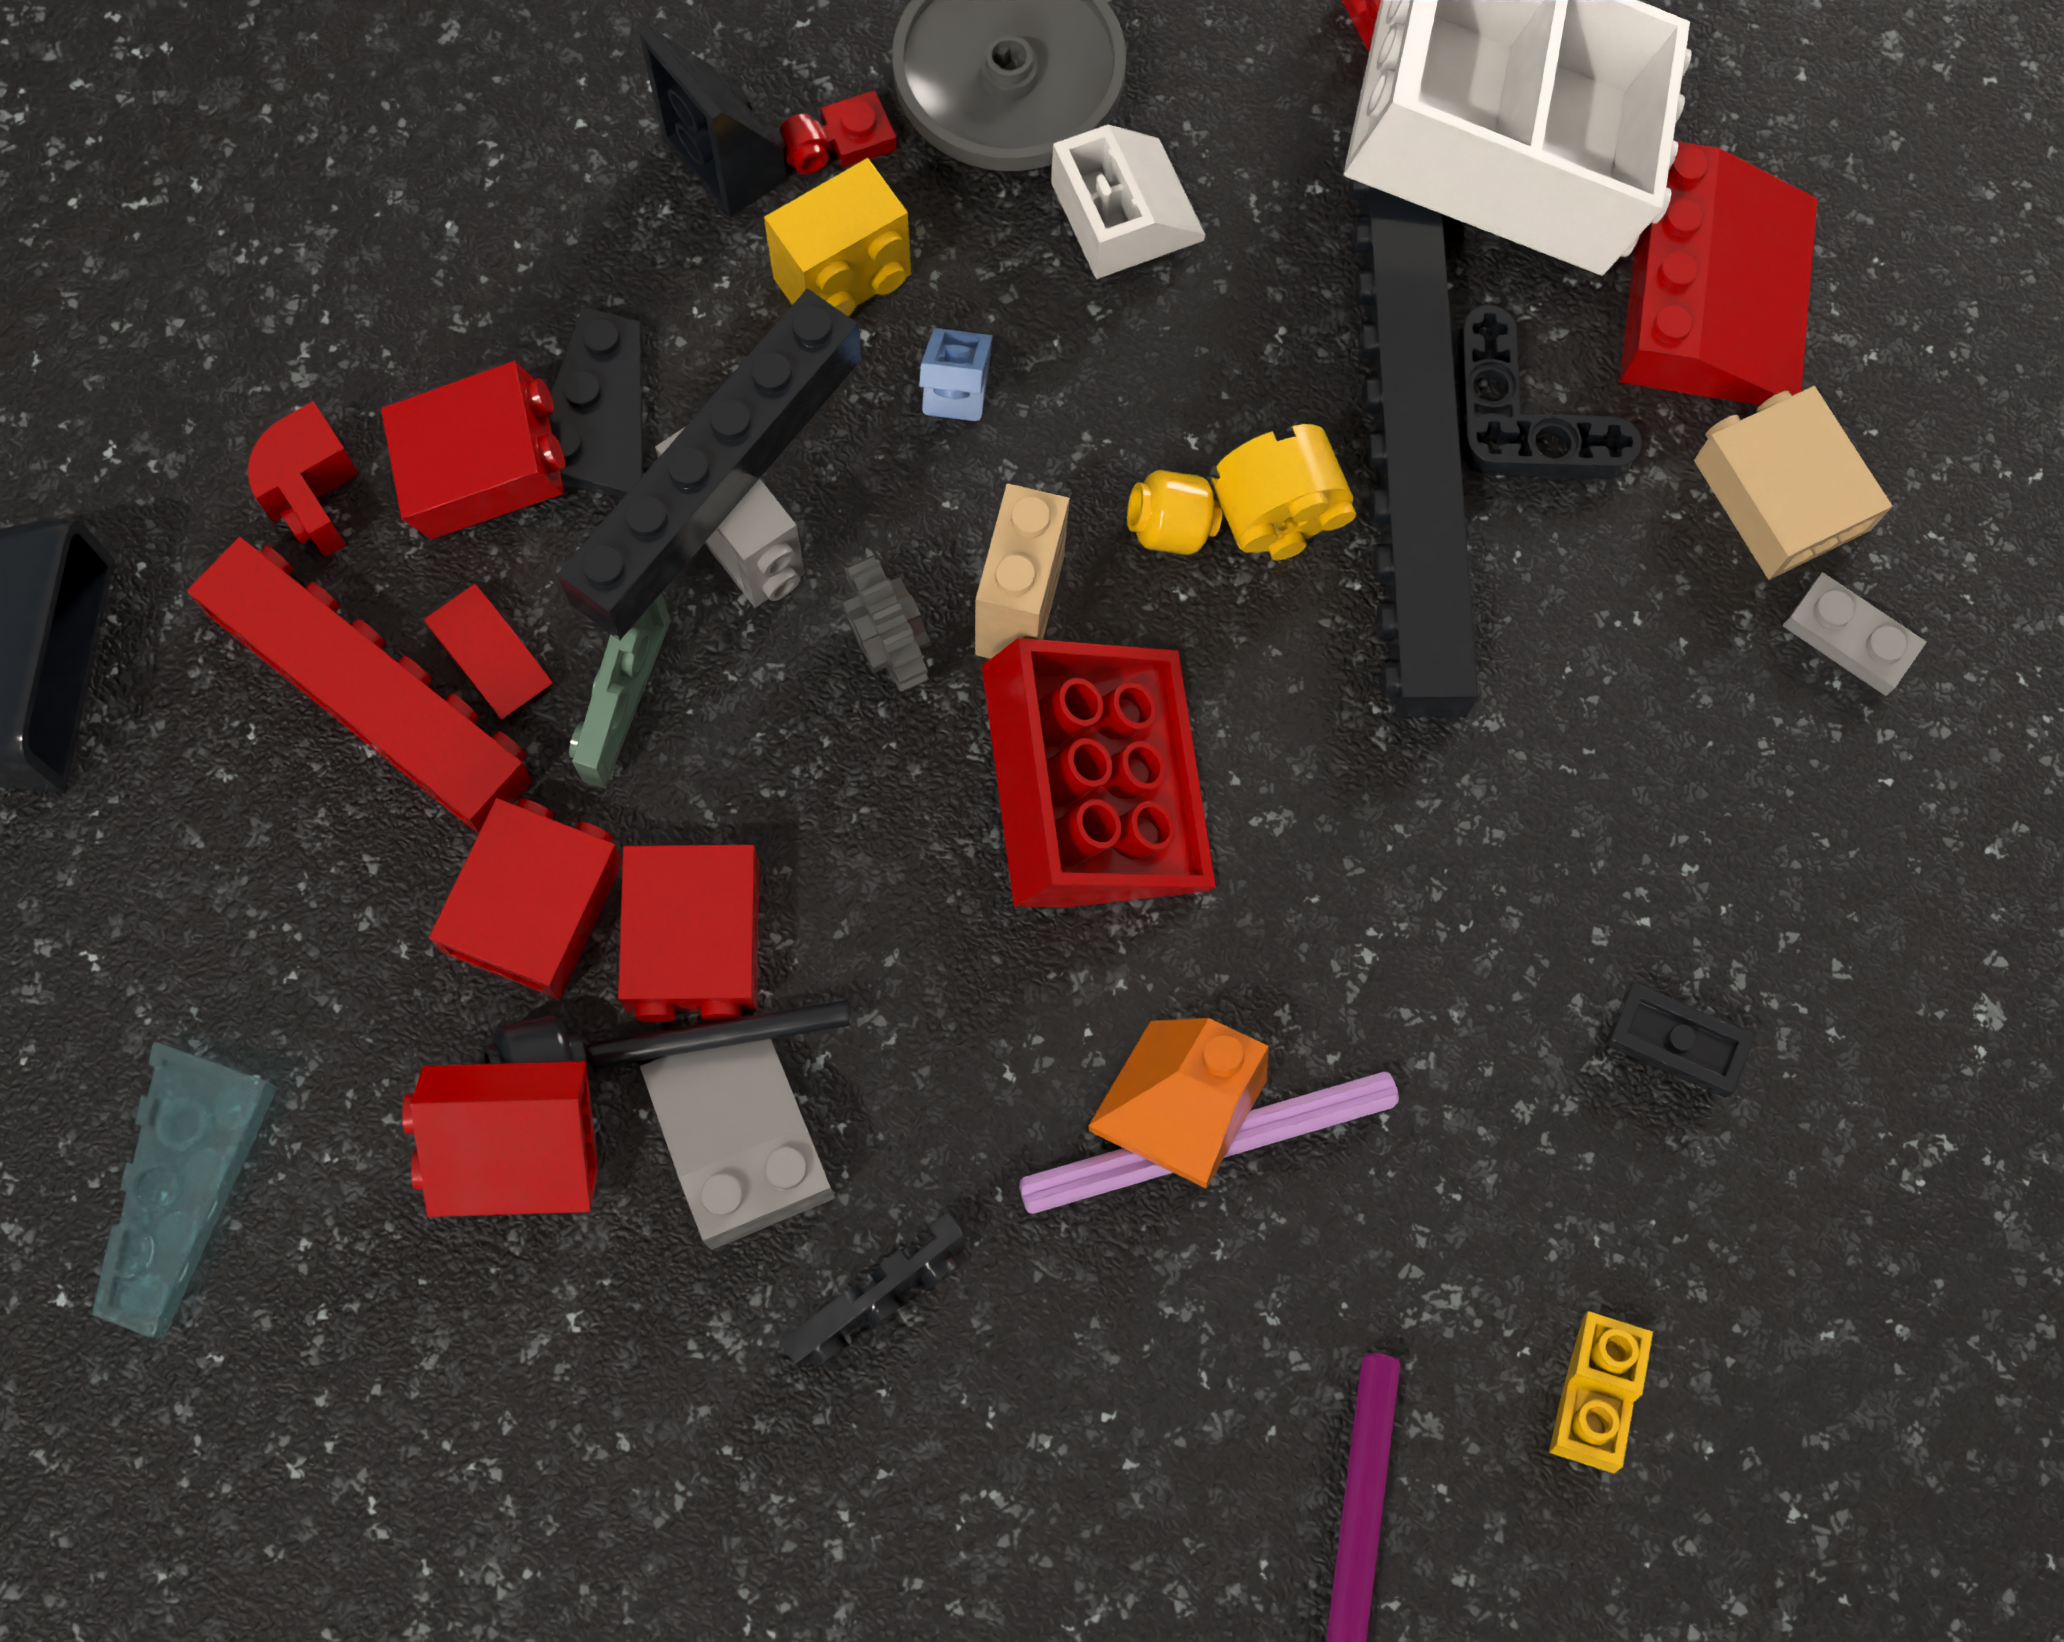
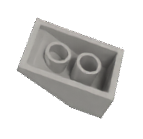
M771 1039L665 1056L640 1066L678 1178L703 1242L711 1250L835 1199Z

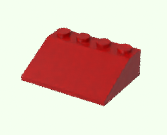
M1678 142V151L1667 177L1666 187L1671 189V199L1668 208L1658 223H1650L1643 230L1634 247L1620 383L1761 405L1769 398L1783 391H1789L1794 396L1800 393L1802 388L1817 198L1720 148Z
M1017 638L982 665L1014 907H1077L1209 892L1216 888L1178 650Z

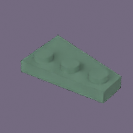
M662 593L620 641L610 634L601 667L594 680L592 697L585 721H581L577 725L569 747V756L573 758L572 763L583 782L605 789L607 787L671 622Z

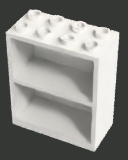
M1381 0L1343 176L1603 276L1620 256L1627 257L1632 252L1639 235L1650 223L1656 224L1661 220L1670 203L1671 189L1667 188L1666 184L1668 171L1678 151V142L1673 140L1675 124L1681 115L1685 102L1684 95L1680 94L1682 77L1691 59V50L1686 48L1690 21L1638 0Z

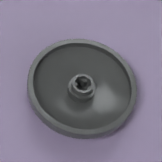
M911 0L898 22L892 47L894 86L899 103L910 123L923 138L944 154L971 166L989 170L1023 171L1052 165L1054 143L1105 126L1113 117L1124 87L1126 70L1124 36L1116 15L1106 0Z

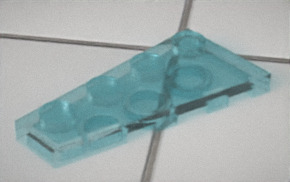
M153 1041L148 1063L154 1067L148 1097L141 1096L135 1124L141 1126L133 1164L126 1163L120 1190L126 1192L120 1223L111 1227L92 1315L163 1341L278 1087L265 1080Z

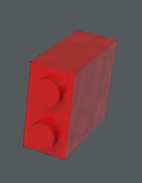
M516 361L381 408L401 519L431 540L564 494L560 470L565 468V457L559 441L552 434L548 415L554 412L552 396L542 379H535Z
M496 798L429 939L445 955L560 1000L621 870L623 859L616 845L611 843L613 836L597 826L579 821L576 827L572 828L554 821L555 814L551 810L531 800L520 798L517 805Z
M754 845L623 846L618 1000L627 1013H635L636 1020L662 1023L675 1020V1012H701L703 1020L715 1022L741 1017V1012H757L759 859Z
M586 1061L422 1067L414 1093H406L404 1096L402 1121L405 1133L415 1134L417 1149L412 1154L411 1181L414 1190H423L427 1217L578 1213L591 1211L598 1177V1164Z

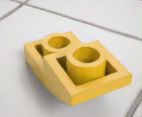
M1589 1311L1584 1315L1567 1371L1549 1453L1614 1474L1623 1467L1633 1405L1643 1394L1653 1335L1652 1331Z

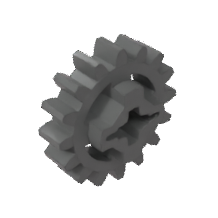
M874 555L845 567L846 578L853 591V598L842 602L857 643L862 653L866 656L872 670L875 671L886 666L899 692H904L928 681V671L921 658L922 653L920 650L931 646V641L926 633L919 609L912 595L907 591L901 577L892 581L887 580L880 563H877Z

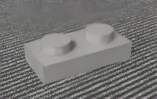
M1823 572L1813 582L1783 624L1784 628L1885 696L1897 686L1927 643Z

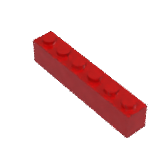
M239 536L187 590L207 616L478 835L496 798L514 804L534 782L522 763L527 754L511 738L501 731H497L491 738L475 725L480 717L462 699L453 693H450L445 700L428 687L433 682V679L417 663L405 655L396 662L381 650L387 643L368 624L357 618L350 625L335 613L340 608V605L323 588L313 581L304 588L290 577L295 570L279 553L268 545H265L258 551Z

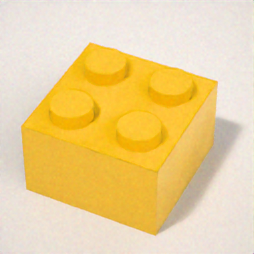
M868 158L764 217L773 279L792 305L808 288L839 311L849 316L857 305L876 294L886 295L891 293L904 282L907 276L911 275L908 212Z

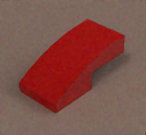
M473 584L423 619L500 721L553 683L476 584Z

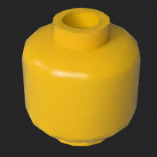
M1156 470L1146 477L1144 483H1136L1131 491L1127 508L1128 528L1130 531L1136 532L1140 544L1149 550L1191 555L1203 547L1208 536H1216L1220 529L1222 507L1219 500H1214L1210 483L1203 477Z

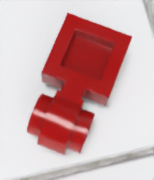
M875 90L822 107V127L818 121L812 120L811 116L797 114L786 119L779 128L780 135L787 147L784 154L785 160L790 167L796 168L800 174H811L819 171L828 163V154L833 152L836 153L842 168H846L860 163L867 158L872 159L896 151V135Z

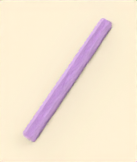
M1381 1072L1251 1110L1225 1157L1393 1108L1399 1102L1396 1084L1389 1072ZM1122 1148L1023 1177L1020 1180L1019 1188L1028 1213L1034 1214L1173 1172Z

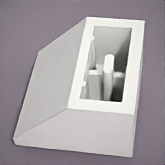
M1108 124L1053 144L1051 183L1096 279L1204 241L1205 233L1159 138Z

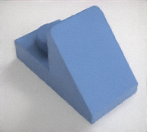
M933 329L920 370L919 387H924L922 406L924 414L969 421L980 420L983 413L993 335Z

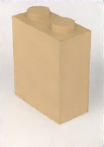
M1815 386L1794 396L1789 391L1780 392L1761 404L1757 409V413L1743 420H1740L1738 415H1732L1718 422L1707 431L1706 437L1708 440L1694 459L1697 467L1768 580L1871 531L1892 507V504Z
M1007 483L975 600V655L991 659L1017 638L1043 640L1064 560L1070 498Z

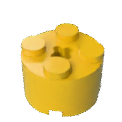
M1301 424L1292 426L1296 437L1278 442L1273 431L1258 436L1233 450L1216 466L1220 478L1211 477V483L1239 549L1245 553L1270 552L1273 560H1284L1303 551L1306 547V539L1323 530L1331 531L1341 528L1356 517V511L1352 505L1353 495L1324 429L1317 425Z

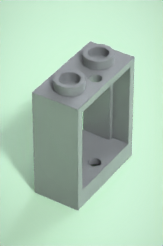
M683 429L655 446L658 458ZM759 479L705 541V545L754 608L768 599L777 601L785 597L795 589L800 581V577L805 574L797 525L761 479Z

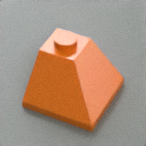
M1210 1018L1150 1021L1088 1125L1089 1131L1207 1189L1267 1082L1269 1046Z

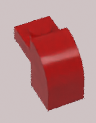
M312 401L280 419L261 435L249 459V484L256 500L274 524L284 518L301 545L312 539L324 558L346 546L317 498L359 475L318 407Z

